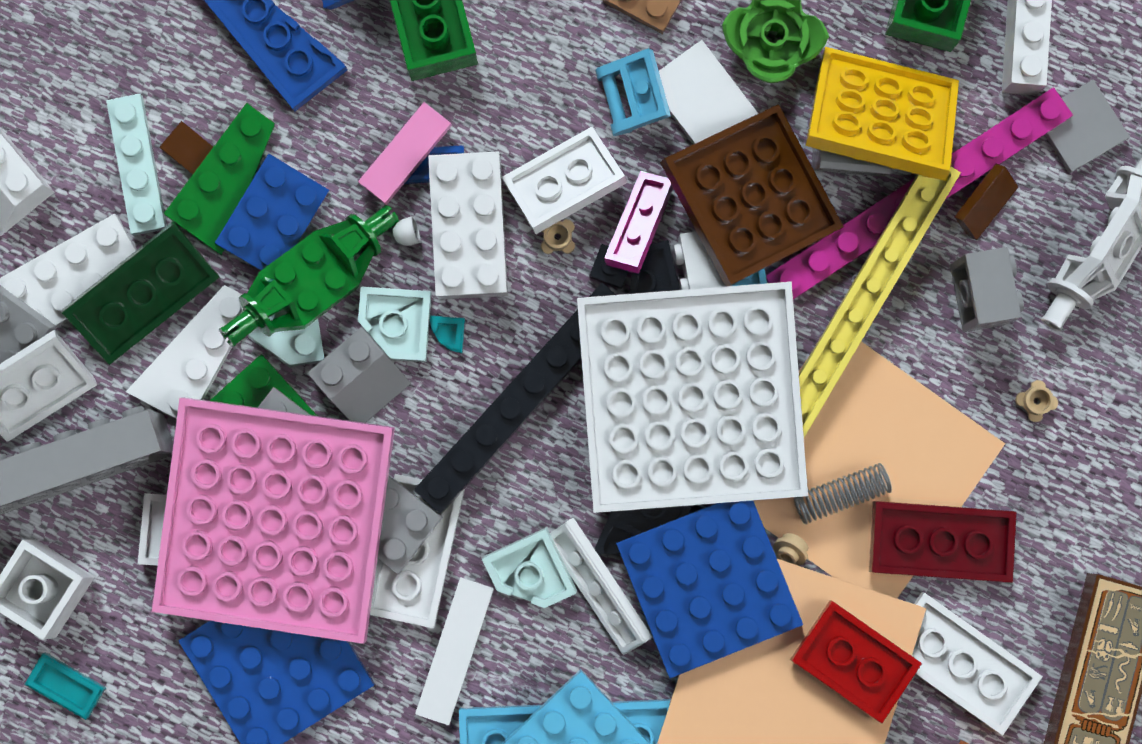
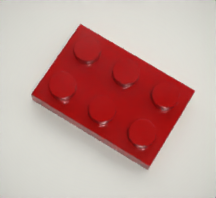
M832 600L828 602L790 659L881 724L922 665L920 661Z

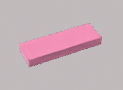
M423 102L364 173L358 183L383 204L387 205L451 128V123Z

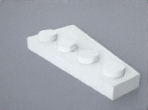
M224 285L126 392L176 419L179 398L186 397L204 400L232 349L227 343L229 339L222 337L219 328L225 326L244 312L239 302V297L242 294Z

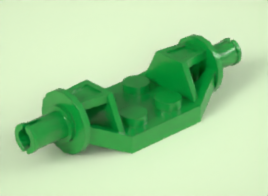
M384 205L382 209L365 221L351 213L345 218L346 221L312 232L258 273L247 294L244 293L239 297V302L244 312L225 326L219 328L224 339L228 338L227 343L234 347L255 329H259L265 335L271 336L275 332L301 330L308 327L359 287L373 256L375 257L381 253L377 237L399 222L396 213L389 214L392 208ZM363 248L364 252L354 261L353 257ZM281 310L287 313L271 321L268 318Z

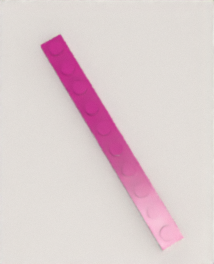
M1054 87L952 153L951 167L961 172L946 199L988 173L996 163H1003L1073 116ZM914 179L845 223L843 228L822 238L766 275L767 283L792 282L794 300L872 249Z

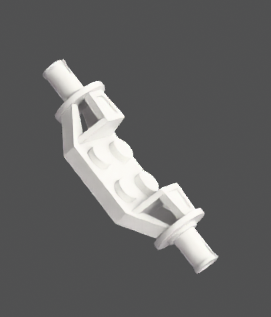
M1142 158L1136 168L1121 166L1116 171L1117 179L1105 195L1109 208L1113 211L1109 216L1108 226L1104 233L1093 241L1090 255L1085 258L1069 254L1056 278H1051L1048 281V288L1057 295L1046 314L1041 318L1042 323L1049 328L1062 331L1075 306L1082 309H1090L1094 304L1093 300L1115 291L1141 250Z

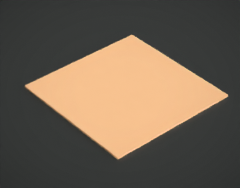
M861 341L804 437L807 487L811 491V488L816 489L817 486L827 485V482L832 483V480L837 481L838 478L848 477V474L853 475L854 472L858 473L859 470L863 471L864 468L869 469V466L874 467L875 464L881 463L889 476L892 492L887 493L885 489V495H882L880 492V497H877L875 494V499L870 497L869 501L864 497V503L859 499V505L854 502L853 507L848 502L849 508L846 509L843 505V511L837 505L838 513L832 507L833 514H829L827 510V517L824 516L821 510L822 519L816 513V521L810 513L804 496L803 500L812 519V522L808 521L807 524H804L800 518L794 497L753 501L765 529L778 538L783 537L787 533L801 537L808 545L807 559L834 578L898 599L913 575L869 572L873 501L962 507L1005 443ZM871 469V473H872L873 477L875 478V476H874V471ZM860 472V476L865 484L863 474ZM855 474V479H856V481H857L858 484H859L858 477H857V475ZM850 477V481L854 487L853 479ZM845 479V484L849 489L848 482ZM839 480L840 486L844 492L843 484ZM834 482V487H835V489H836V491L838 492V495H839V497H840V494H839V491H838V487H837L836 483ZM829 485V490L834 497L832 487ZM824 487V492H825V494H826V496H827V498H828V500H829V496H828L827 490H826V488ZM818 488L819 494H820V496H821V498H822V500H823V503H824V505H825V502H824V499H823V496H822V492H821L820 489ZM813 490L814 497L819 505L817 495ZM808 493L809 500L811 501L812 506H813V508H814V510H815V507H814V504H813V501H812V497H811V495Z
M777 559L803 625L680 674L657 744H885L897 702L881 724L790 659L830 600L911 656L926 608Z

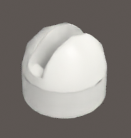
M413 216L404 218L396 223L393 228V236L398 243L406 246L421 243L418 225Z

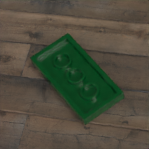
M172 222L64 307L62 314L110 365L220 276L179 227Z

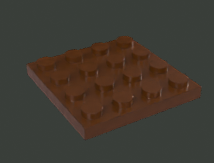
M779 104L674 153L660 162L725 287L743 280L844 227Z

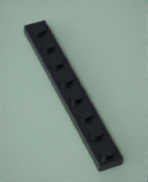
M601 283L589 297L616 294ZM578 309L414 489V492L440 515L581 360Z

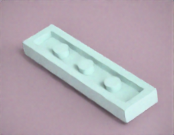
M135 94L106 100L130 233L135 236L163 230L167 227L143 96Z

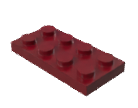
M873 501L869 572L1013 583L1017 511Z

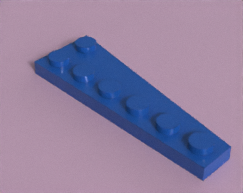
M204 0L294 112L348 70L341 60L317 39L309 35L294 19L278 8L272 0Z

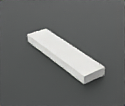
M575 519L568 520L552 531L550 535L570 576L621 653L625 655L651 639L653 636Z
M460 577L415 713L416 715L450 725L494 591L493 587Z

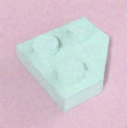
M361 287L358 322L391 360L427 362L431 291Z
M281 310L268 318L271 321L287 313ZM318 319L301 330L275 332L271 336H267L259 329H255L248 335L249 339L278 357L277 359L288 367L317 363L324 359Z
M547 527L482 558L498 592L520 597L542 608H546L577 593V589Z

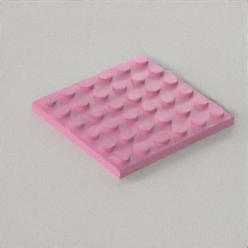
M186 397L179 398L152 612L364 644L367 640L395 427Z

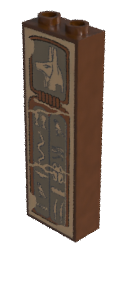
M1087 573L1044 744L1130 743L1142 695L1141 586L1099 574Z

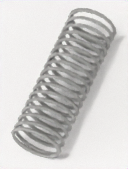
M878 463L874 467L869 466V469L864 468L863 471L859 470L858 473L854 472L853 475L848 474V477L843 476L842 479L838 478L837 481L832 480V483L827 482V485L822 484L821 487L817 486L816 489L811 488V491L808 490L815 510L809 497L805 496L810 513L816 521V513L822 519L821 510L824 516L827 517V510L829 514H833L832 507L838 513L837 505L843 511V505L846 509L849 508L848 502L853 507L854 502L859 505V499L864 503V497L869 501L870 497L875 499V494L877 497H880V492L882 495H885V489L887 493H891L892 486L884 466ZM871 469L874 471V476H875V478L873 477V475H872V473H871ZM860 472L863 474L865 484L860 476ZM855 474H856L857 477H858L859 484H858V482H857L856 479H855ZM850 477L853 479L854 487L850 481ZM845 479L848 482L849 489L845 484ZM839 480L843 484L844 492L840 486ZM834 482L836 483V485H837V487H838V491H839L840 497H839L838 492L836 491V489H835V487H834ZM829 485L832 487L834 497L829 490ZM824 487H825L826 490H827V493H828V496H829V500H828V498H827V496H826V494H825V492H824ZM818 488H819L820 491L822 492V496H823L825 505H824L823 500H822V498H821V496H820V494H819ZM813 490L817 495L819 505L814 497ZM794 497L801 520L804 524H807L808 521L811 523L812 519L803 497Z

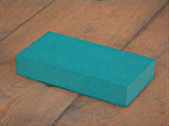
M46 652L42 653L24 684L85 720L90 717L106 689L105 686Z

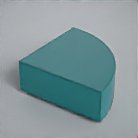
M430 316L431 329L439 343L443 344L450 351L463 354L465 318Z

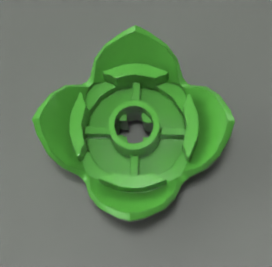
M752 0L748 7H738L732 10L722 24L725 40L732 52L743 60L747 70L754 77L767 83H778L787 80L793 75L798 66L815 58L829 38L828 31L823 22L816 16L803 12L801 0ZM770 31L777 32L776 37H781V40L772 43L769 39H766V36H768Z

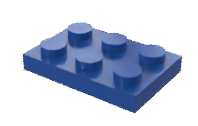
M268 154L215 241V244L261 271L299 242L329 189L273 155Z

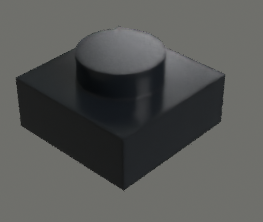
M601 243L589 277L622 289L628 271L606 265L604 257L609 246Z

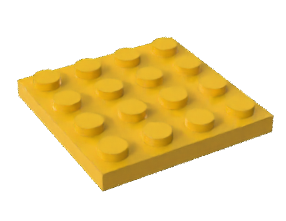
M825 47L821 58L805 146L946 181L951 168L959 80Z

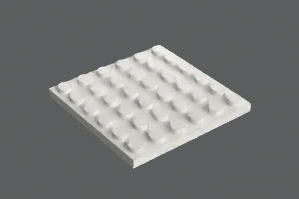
M792 282L577 298L593 513L808 496Z

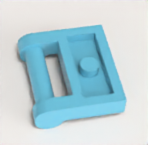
M649 48L600 66L595 70L598 81H602L613 120V124L610 125L613 136L630 133L634 129L671 117L653 50ZM618 74H621L632 116L628 118L625 116L615 79Z

